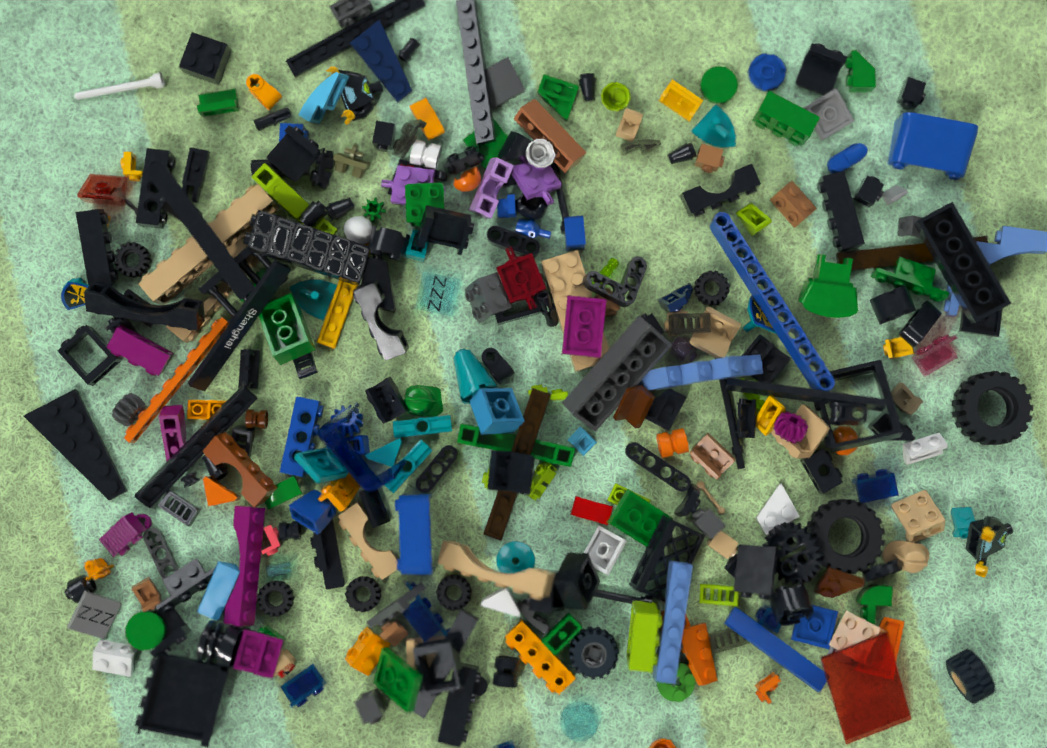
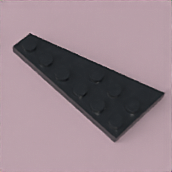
M77 389L24 415L108 500L128 492Z

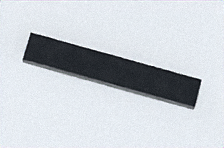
M463 608L460 610L446 638L456 637L459 655L479 620L478 617ZM449 650L438 652L429 667L432 683L445 681L453 668ZM421 684L413 712L425 718L437 696L423 695Z

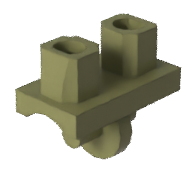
M355 144L352 149L345 148L344 153L350 156L338 153L334 154L333 160L336 161L335 171L346 173L347 166L351 165L354 166L352 176L357 178H363L371 162L356 158H363L364 153L359 152V146Z

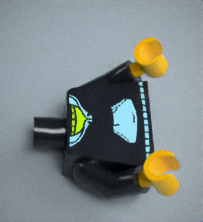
M334 66L328 68L326 71L332 74L339 72L349 76L341 93L346 109L341 117L345 116L348 118L344 123L348 125L351 121L365 119L373 110L374 105H376L373 95L384 92L380 81L369 84L366 75L338 70Z
M986 516L984 519L970 522L965 549L977 560L975 574L984 578L988 573V567L985 566L987 558L1003 549L1006 536L1013 533L1012 526L1009 523L1003 524L997 517Z

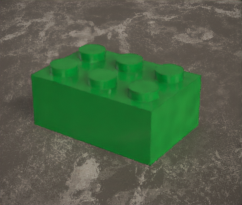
M768 91L752 121L761 129L767 128L771 130L774 136L788 139V142L794 146H803L810 138L820 117Z
M292 293L267 303L260 313L259 319L271 354L280 366L316 350L300 305Z

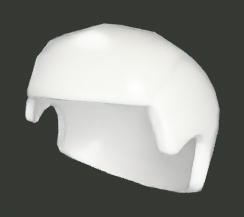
M535 139L528 144L526 158L531 165L536 168H545L553 163L556 153L550 142L545 139Z
M355 216L346 221L344 233L348 240L360 244H366L370 241L373 227L369 219L363 216Z

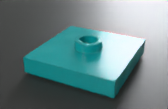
M326 448L296 453L294 458L317 484L346 478L348 471Z

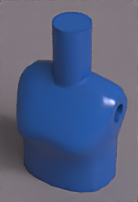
M519 218L515 229L516 233L530 238L540 236L550 239L552 231L541 229L534 219L526 220Z

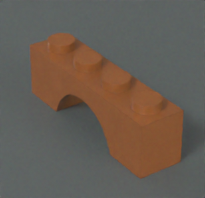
M226 432L216 435L202 451L214 465L228 463L239 471L243 480L241 494L254 508L263 504L277 489L272 479L260 470L259 465L253 462L248 457L246 451L240 448L234 441V438Z

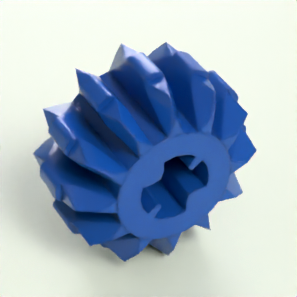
M351 404L346 409L342 405L341 411L335 409V415L331 416V421H333L331 427L335 429V433L339 434L342 432L343 438L346 434L353 437V432L359 434V427H363V421H361L363 415L359 414V409L355 408L352 410Z

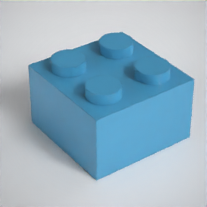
M482 388L469 400L481 434L513 433L524 422L512 388Z

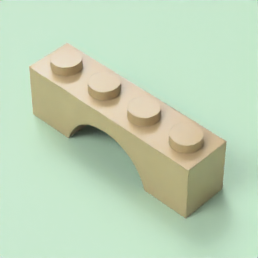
M357 502L338 515L340 518L338 523L344 531L346 529L351 534L349 539L355 547L358 545L362 550L360 555L366 563L370 562L373 567L371 571L377 579L380 577L383 580L397 570L398 558L393 550L380 551L368 543L365 536V527L369 518L360 502Z

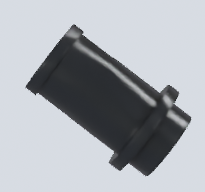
M410 38L404 48L398 51V57L405 63L411 61V56L420 46V43L416 39Z

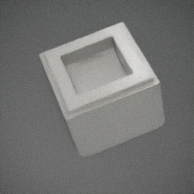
M894 185L884 191L882 198L889 206L908 194V191L898 185Z

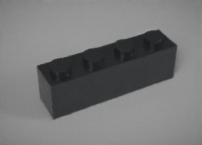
M845 171L822 176L818 180L817 189L819 194L823 195L822 207L828 213L829 219H827V224L834 234L832 238L834 247L838 249V252L861 247L865 242Z
M104 209L76 212L88 285L92 282L111 286L117 285L116 281H118L119 277L117 270H114L113 262L115 258L110 246L112 236L107 229V224L109 223L107 213L104 212Z
M463 662L461 664L466 683L458 692L449 693L448 691L437 741L456 747H461L462 743L467 741L469 731L465 730L466 724L471 722L473 711H470L471 703L475 704L477 696L474 687L475 684H479L481 672H478L479 666ZM454 671L452 673L451 680H455Z

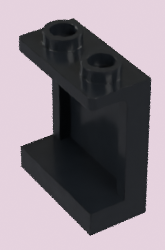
M426 205L417 232V247L424 248L426 242L457 248V255H462L463 249H467L468 235H472L474 223H471V215Z
M739 544L733 591L740 593V597L752 598V595H758V599L770 600V597H777L778 593L774 592L777 558H782L783 550L776 547Z

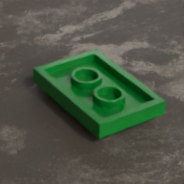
M627 489L607 523L647 547L662 515L672 520L674 518Z
M382 648L373 683L406 713H411L414 711L422 676L392 650Z

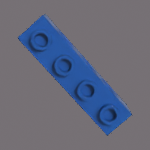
M296 396L280 468L281 473L305 477L308 474L294 459V454L297 451L315 450L313 439L314 436L318 435L319 425L317 421L318 417H322L324 406H321L320 401ZM309 413L311 421L305 424L302 417L304 414ZM301 432L307 434V440L303 443L298 439Z

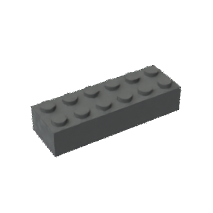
M639 315L566 397L562 404L573 416L596 432L619 406L626 389L637 386L673 344Z

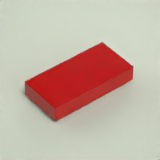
M575 496L570 515L608 525L607 521L610 518L613 506Z

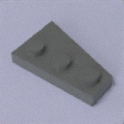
M422 582L419 583L412 590L369 619L367 624L370 628L377 624L379 627L388 620L398 615L399 612L401 613L410 606L408 602L425 590L426 587Z

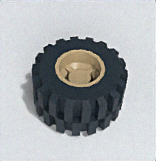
M967 648L946 660V668L951 680L962 696L970 703L976 704L996 692L994 680L987 667L970 649Z

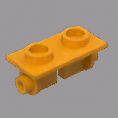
M102 558L88 560L84 567L90 576L86 580H97L106 577L111 573L110 569L114 567V564L108 565Z

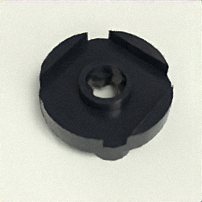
M894 559L885 564H878L862 572V576L865 582H869L900 572L902 567L899 560Z

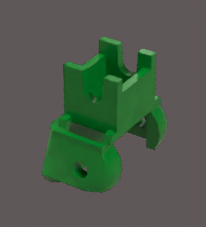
M817 254L813 278L809 277L808 281H804L798 302H801L803 307L809 312L825 317L844 318L855 315L858 312L857 288L853 287V283H849L853 259L843 258L842 264L825 262L826 255Z

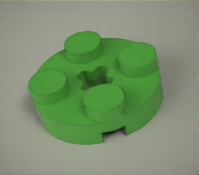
M678 662L676 677H680V685L673 687L671 686L672 683L656 681V686L659 693L665 699L681 702L692 694L695 688V678L686 664Z

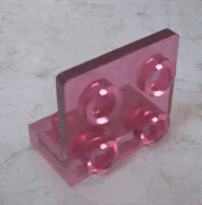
M948 334L943 337L941 336L933 340L932 344L923 346L915 351L916 355L912 359L923 377L958 358L949 344L957 339L956 335L950 337Z

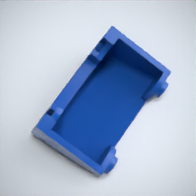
M913 112L903 113L894 123L887 165H893V168L903 170L904 167L909 165L945 171V175L949 176V179L960 180V178L965 176L978 133V125Z

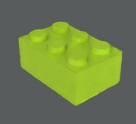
M632 600L626 654L628 670L653 672V666L657 665L656 647H659L660 635H658V628H661L662 616H660V609H657L656 602Z

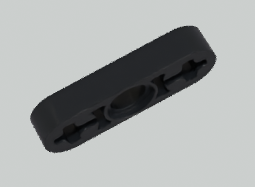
M447 445L441 449L416 480L418 491L426 493L436 485L457 459L458 452L455 447ZM452 449L454 457L452 459L448 458L445 461L449 463L446 467L443 462L437 459L439 457L443 459L446 455L444 451ZM436 463L442 466V472L438 475L433 474L431 471L432 466ZM428 471L432 477L436 478V480L433 482V480L430 479V481L428 482L429 488L427 489L426 487H424L423 489H421L420 480L422 479L425 481L429 477L425 475Z

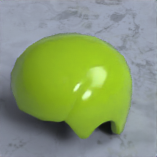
M619 82L609 83L603 88L601 93L603 105L611 111L623 110L629 105L631 100L630 90L625 84Z

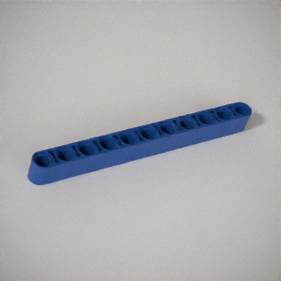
M725 212L717 213L710 223V230L811 389L830 391L835 385L833 376L731 217ZM717 221L722 222L724 226H720ZM727 237H731L734 242L729 241ZM737 252L742 253L744 258L739 257ZM747 268L752 269L754 274L749 273ZM757 284H761L764 290H761ZM768 300H771L774 303V306H771L768 303ZM778 316L783 317L785 322H781ZM789 332L794 334L795 339L789 336ZM799 348L805 351V355L800 353ZM810 365L815 367L816 372L810 369ZM820 381L826 384V388L821 386Z

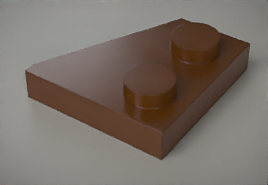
M828 567L815 585L814 593L834 598L863 587L865 579Z

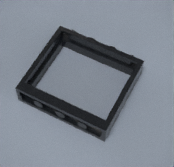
M881 360L829 371L835 381L873 372L880 397L886 400L884 411L890 428L889 432L836 443L831 424L828 423L829 417L825 404L814 402L816 411H820L821 419L829 426L824 442L826 448L830 447L831 453L901 437L903 433Z

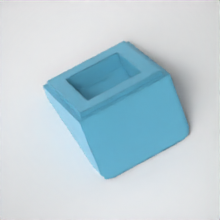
M579 427L567 440L583 456L597 443L582 427Z

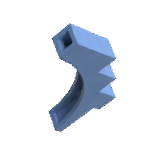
M1002 226L995 234V242L997 244L976 241L989 265L1013 255L1047 253V232ZM947 284L946 291L949 292V297L944 302L943 311H946V316L955 317L957 316L960 304Z
M729 356L710 361H699L653 369L647 373L637 386H644L650 392L694 383L763 374L761 356Z

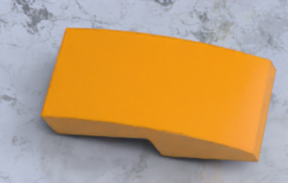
M426 98L409 106L410 111L418 121L420 129L428 141L445 133L440 120Z
M188 400L187 419L208 420L226 401Z

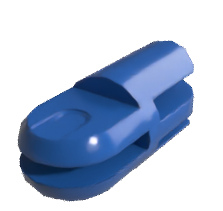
M861 143L848 146L829 159L827 164L828 170L831 173L847 170L864 159L868 152L867 147Z

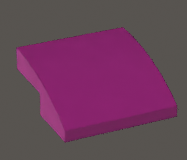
M243 629L233 669L273 679L283 639Z

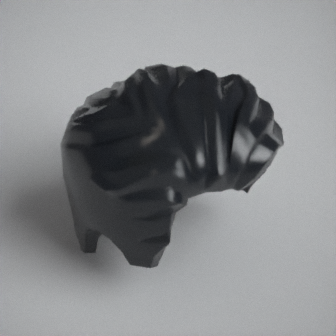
M522 193L519 199L516 200V210L518 213L529 219L542 218L548 208L543 197H534L527 200Z

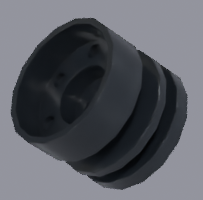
M209 620L198 643L197 660L203 662L206 659L207 663L210 664L217 656L218 666L231 669L235 661L243 628L230 625L224 633L223 623L220 622L217 625L216 621Z

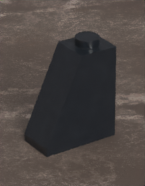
M380 256L368 257L361 284L378 278L386 294L379 304V309L395 313L396 306L388 263L384 261L385 258Z

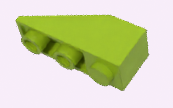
M266 163L251 176L296 219L309 206Z

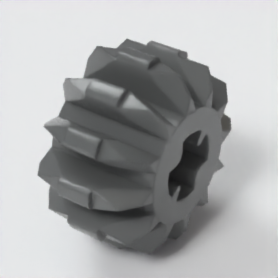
M133 393L126 394L115 404V408L112 410V417L118 423L127 427L138 420V415L145 409V402Z

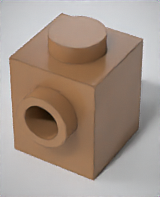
M701 144L694 166L702 168L701 170L707 173L716 172L719 167L722 168L725 157L722 154L724 150Z

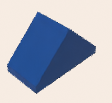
M583 215L564 217L566 251L585 250L586 239Z

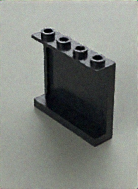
M158 652L156 658L151 659L149 670H153L152 676L146 679L144 689H148L147 695H142L139 706L143 708L142 714H137L134 726L138 727L137 734L140 735L141 730L200 740V746L208 747L228 669L218 666L217 663L209 664L207 661L202 662L197 659Z

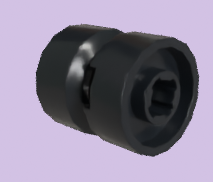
M496 656L494 668L497 669V672L493 674L492 684L505 688H517L519 676L516 672L520 669L521 659L510 656ZM504 668L510 669V672H508V671H503V669H504Z

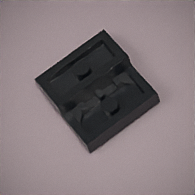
M761 334L757 336L742 355H760L763 374L751 375V377L757 382L771 384L791 360L790 357L777 349L772 342Z

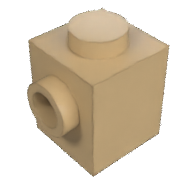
M720 531L713 539H709L706 543L707 546L726 559L729 556L732 558L738 550V547H736L738 542L723 531Z

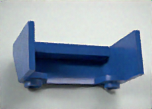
M432 494L399 495V499H395V511H399L400 559H397V571H401L403 575H432L435 572V567H432L430 498H432Z

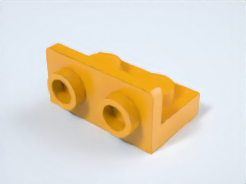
M348 473L346 478L332 480L321 489L322 494L318 500L321 502L328 498L341 512L347 508L360 489V486Z

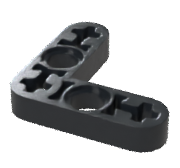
M639 256L631 259L627 264L621 283L599 272L590 271L584 276L583 285L588 290L621 307H628L636 299L647 267L646 261ZM635 263H638V268H639V269L635 271V269H636V264H635ZM591 277L594 278V280H593V281L595 282L594 284L591 283V282H592V280L590 279ZM628 277L634 279L635 286L629 285ZM606 285H610L613 288L612 294L605 290ZM627 291H630L626 296V299L628 301H625V297L623 295H625Z

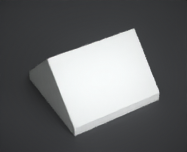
M598 525L584 553L589 554L594 568L609 575L627 541Z
M508 586L495 591L482 600L481 606L517 617L520 615V609Z

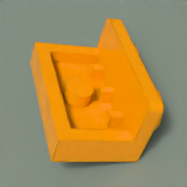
M366 627L359 634L354 646L348 650L345 660L352 668L369 676L379 662L381 649L388 648L391 643L388 640L384 641L381 636L374 633L369 627Z

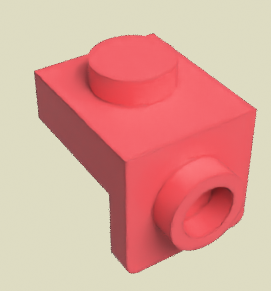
M271 525L263 528L271 546L262 550V555H273L278 552L277 548L281 546L278 541L279 532L276 527L272 528Z

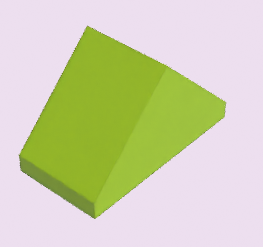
M752 203L736 212V215L751 237L772 223L771 218Z

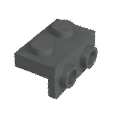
M340 0L329 6L341 28L352 25L356 19L367 17L373 11L369 0Z

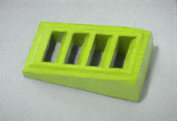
M700 584L699 603L738 607L740 606V593L734 592V600L730 602V590H734V586ZM706 588H710V600H706ZM714 589H718L717 600H714ZM722 589L726 590L725 601H722Z

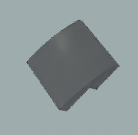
M508 57L486 69L492 110L508 103V100L525 92Z

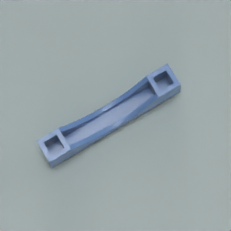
M669 560L664 618L659 647L656 652L657 665L653 666L652 673L653 679L658 682L672 684L676 682L693 565L686 562Z

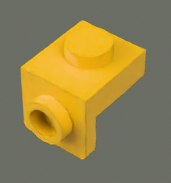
M124 152L123 158H121L123 175L129 178L130 181H141L143 171H136V155L132 152Z
M902 337L886 339V344L883 345L885 356L888 355L890 359L915 354L914 348Z

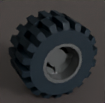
M590 626L586 630L584 628L581 629L580 633L574 635V639L570 642L569 656L571 664L578 674L581 673L583 677H591V679L595 680V677L601 679L604 678L603 675L605 674L608 676L611 673V669H615L616 662L619 659L618 647L614 637L607 630H602L597 626L596 628Z

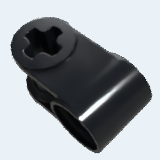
M487 348L483 351L482 361L499 384L515 373L496 349ZM486 353L495 354L493 362L492 360H486Z
M843 402L829 403L831 408L829 424L860 426L866 422L867 409L864 405ZM856 411H859L863 413L864 416L861 418H855L852 414Z

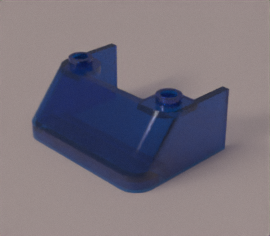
M357 402L323 424L318 430V437L357 485L366 491L373 492L395 479L406 464V461L402 460L376 476L337 427L349 420L360 406Z

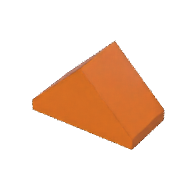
M210 476L204 477L203 482L208 506L240 500L241 497L218 481L211 479Z

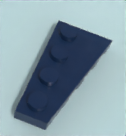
M378 20L350 42V45L395 101L399 103L412 93V89L380 20Z

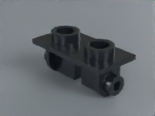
M472 145L464 149V152L460 154L453 153L449 155L444 167H448L450 174L456 175L467 170L466 162L471 168L481 164L485 157L483 153L479 154L480 145L476 147Z
M325 148L320 149V156L314 162L316 163L315 170H312L310 181H312L311 187L320 184L319 188L327 189V186H329L331 172L325 171V168H333V151L327 150L324 153Z
M252 349L241 350L238 388L244 385L246 388L258 389L260 351Z
M739 399V402H737L739 420H737L736 433L739 438H755L756 399Z

